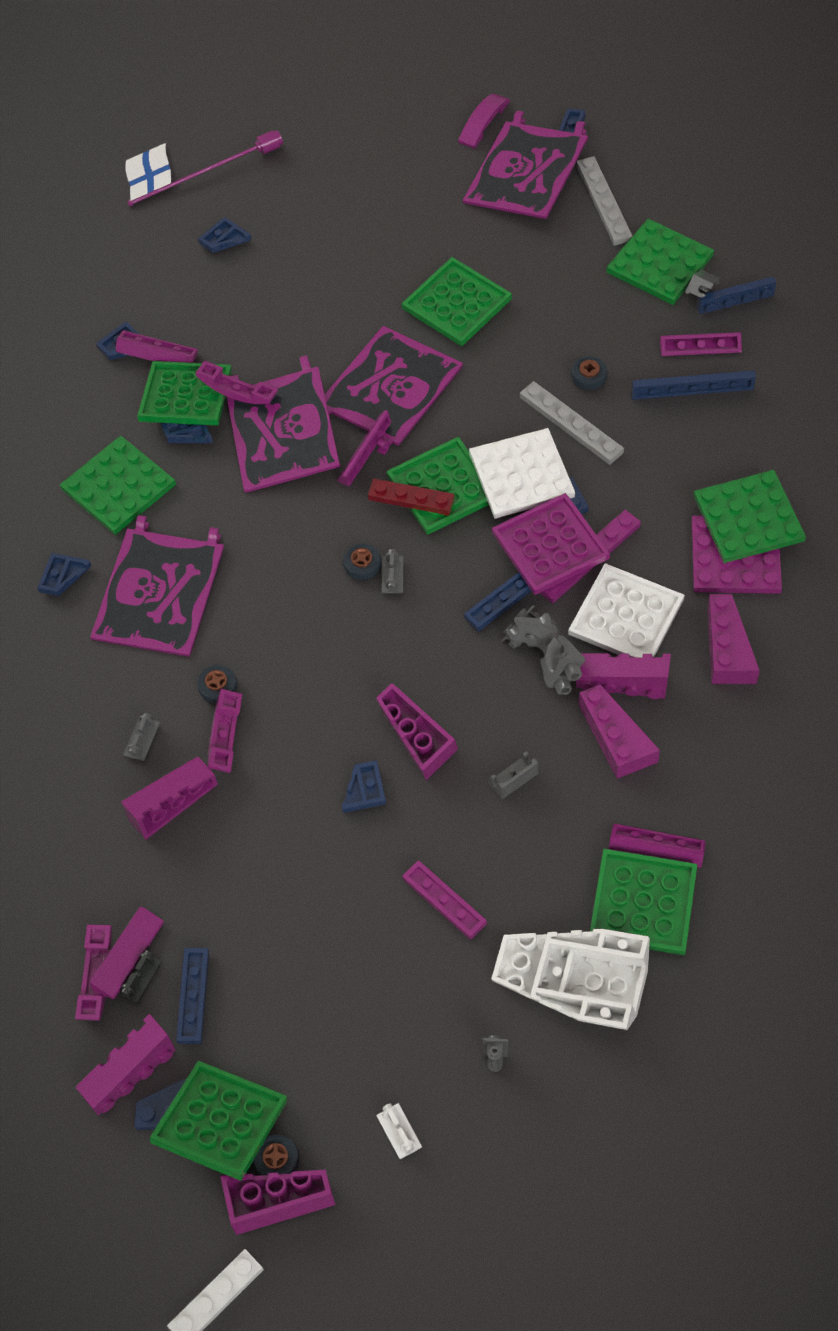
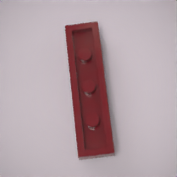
M374 478L368 493V500L449 516L455 499V494Z

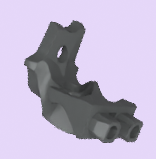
M544 613L540 618L515 617L514 622L516 626L508 632L511 640L524 642L528 647H539L545 654V657L540 659L547 687L556 688L558 694H569L572 690L570 682L576 681L582 676L580 667L585 661L584 656L564 636H560L556 622L550 619L548 613Z

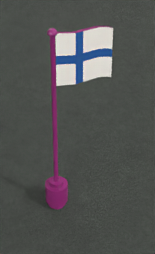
M278 130L266 132L256 137L254 147L175 182H171V169L166 156V143L126 160V174L130 184L128 205L132 207L134 203L254 150L262 152L263 155L280 148V145L283 144L282 137Z

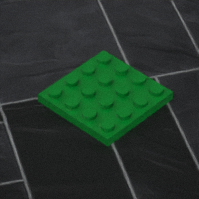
M647 219L607 266L606 273L673 305L686 290L693 275L702 270L713 257L714 250L653 220Z
M451 257L402 303V309L462 347L512 299V293Z
M153 361L137 415L138 422L219 426L226 396L215 391L196 376V371L202 363ZM215 364L223 367L222 374L231 376V365Z
M120 435L60 484V488L116 535L176 485V481Z
M459 437L386 471L387 477L391 482L455 494L450 516L409 508L427 535L489 505L469 451Z
M774 470L694 491L693 496L723 563L805 542L806 536Z
M603 849L590 932L593 929H606L648 936L650 938L649 950L685 955L697 864Z
M198 1061L150 1136V1143L242 1181L287 1103V1096Z

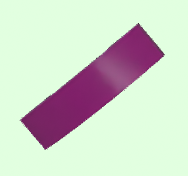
M495 93L487 96L468 119L458 139V143L475 149L483 138V131L498 112H503L510 99Z
M204 361L196 371V376L206 385L229 398L241 402L269 404L278 392V388L262 382L254 386L222 374L223 367Z
M220 689L210 734L208 768L227 773L231 772L236 721L240 713L242 694Z
M87 925L84 945L86 956L81 995H78L76 1020L100 1021L106 996L95 992L90 981L111 951V925Z

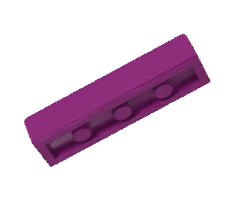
M124 330L116 341L117 352L151 361L195 363L198 349Z
M741 332L660 336L659 338L661 356L742 353Z
M383 411L377 417L339 475L338 482L346 486L352 484L376 447L378 440L382 438L391 424L388 411Z
M613 824L609 850L695 863L698 868H701L706 841Z
M140 906L91 979L90 984L93 990L114 999L120 991L122 984L126 982L141 959L140 954L144 953L164 921Z

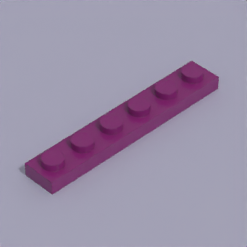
M624 510L596 535L607 551L611 553L640 527L641 521L627 510ZM594 567L540 592V594L553 604Z

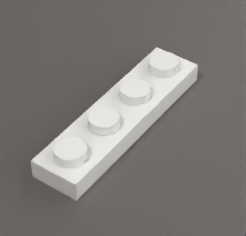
M244 1249L167 1325L171 1331H203L264 1269Z

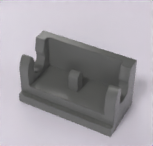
M700 270L693 275L685 292L688 294L692 293L698 297H705L706 295L699 290L701 289L707 293L713 292L711 288L713 285L719 284L721 279L704 270Z
M527 751L522 754V758L497 776L493 774L489 777L488 784L502 800L538 774V762L535 759L530 760Z

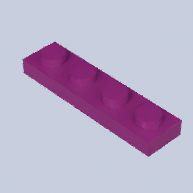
M419 860L402 875V879L470 940L487 924V920Z

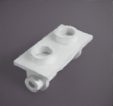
M391 1103L385 1105L382 1108L383 1112L376 1116L399 1159L422 1148L399 1103L394 1106Z

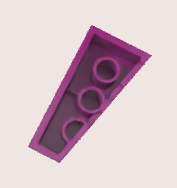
M710 594L707 612L712 684H757L760 670L732 594Z
M581 653L585 661L580 667L582 676L576 680L577 688L587 690L601 685L608 693L616 692L628 696L639 695L651 699H665L671 654H663L662 657H652V654H643L642 657L620 654L616 657H611L610 654Z
M393 683L376 698L381 711L425 780L458 750L455 739Z
M601 685L579 693V707L617 779L658 763L660 750Z
M197 756L121 801L129 822L146 840L218 785L215 774Z
M150 1014L143 1019L146 1024L139 1031L133 1029L127 1035L129 1039L123 1047H115L107 1057L108 1062L105 1065L102 1063L98 1064L76 1086L80 1095L97 1115L109 1111L117 1099L128 1095L134 1089L136 1083L141 1079H147L153 1073L155 1067L160 1063L167 1062L173 1056V1052L176 1051L167 1033Z
M326 1170L295 1171L292 1174H279L277 1172L261 1176L245 1174L242 1181L228 1175L220 1176L230 1223L236 1235L335 1205Z

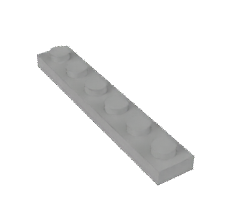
M595 157L577 160L576 166L613 245L627 243L632 238V234Z
M533 381L520 392V398L609 465L624 453V448L536 382Z

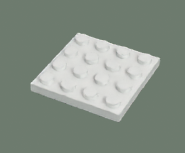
M548 428L469 449L470 457L494 519L535 508L564 493L569 498L575 497V491Z
M605 563L571 624L568 635L617 655L630 654L631 657H642L643 654H652V657H654L685 595Z

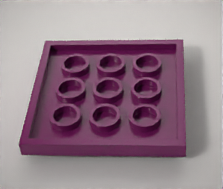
M566 493L492 528V534L534 595L610 559V553Z
M692 516L694 592L781 594L780 548L723 563L703 516Z

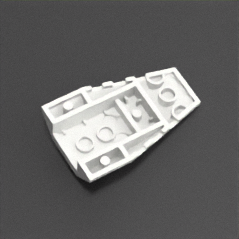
M593 929L591 932L574 930L571 933L559 934L557 932H548L543 935H536V933L504 935L491 979L504 987L578 1021L628 1030L637 1017L648 973L650 938L648 936L606 929Z

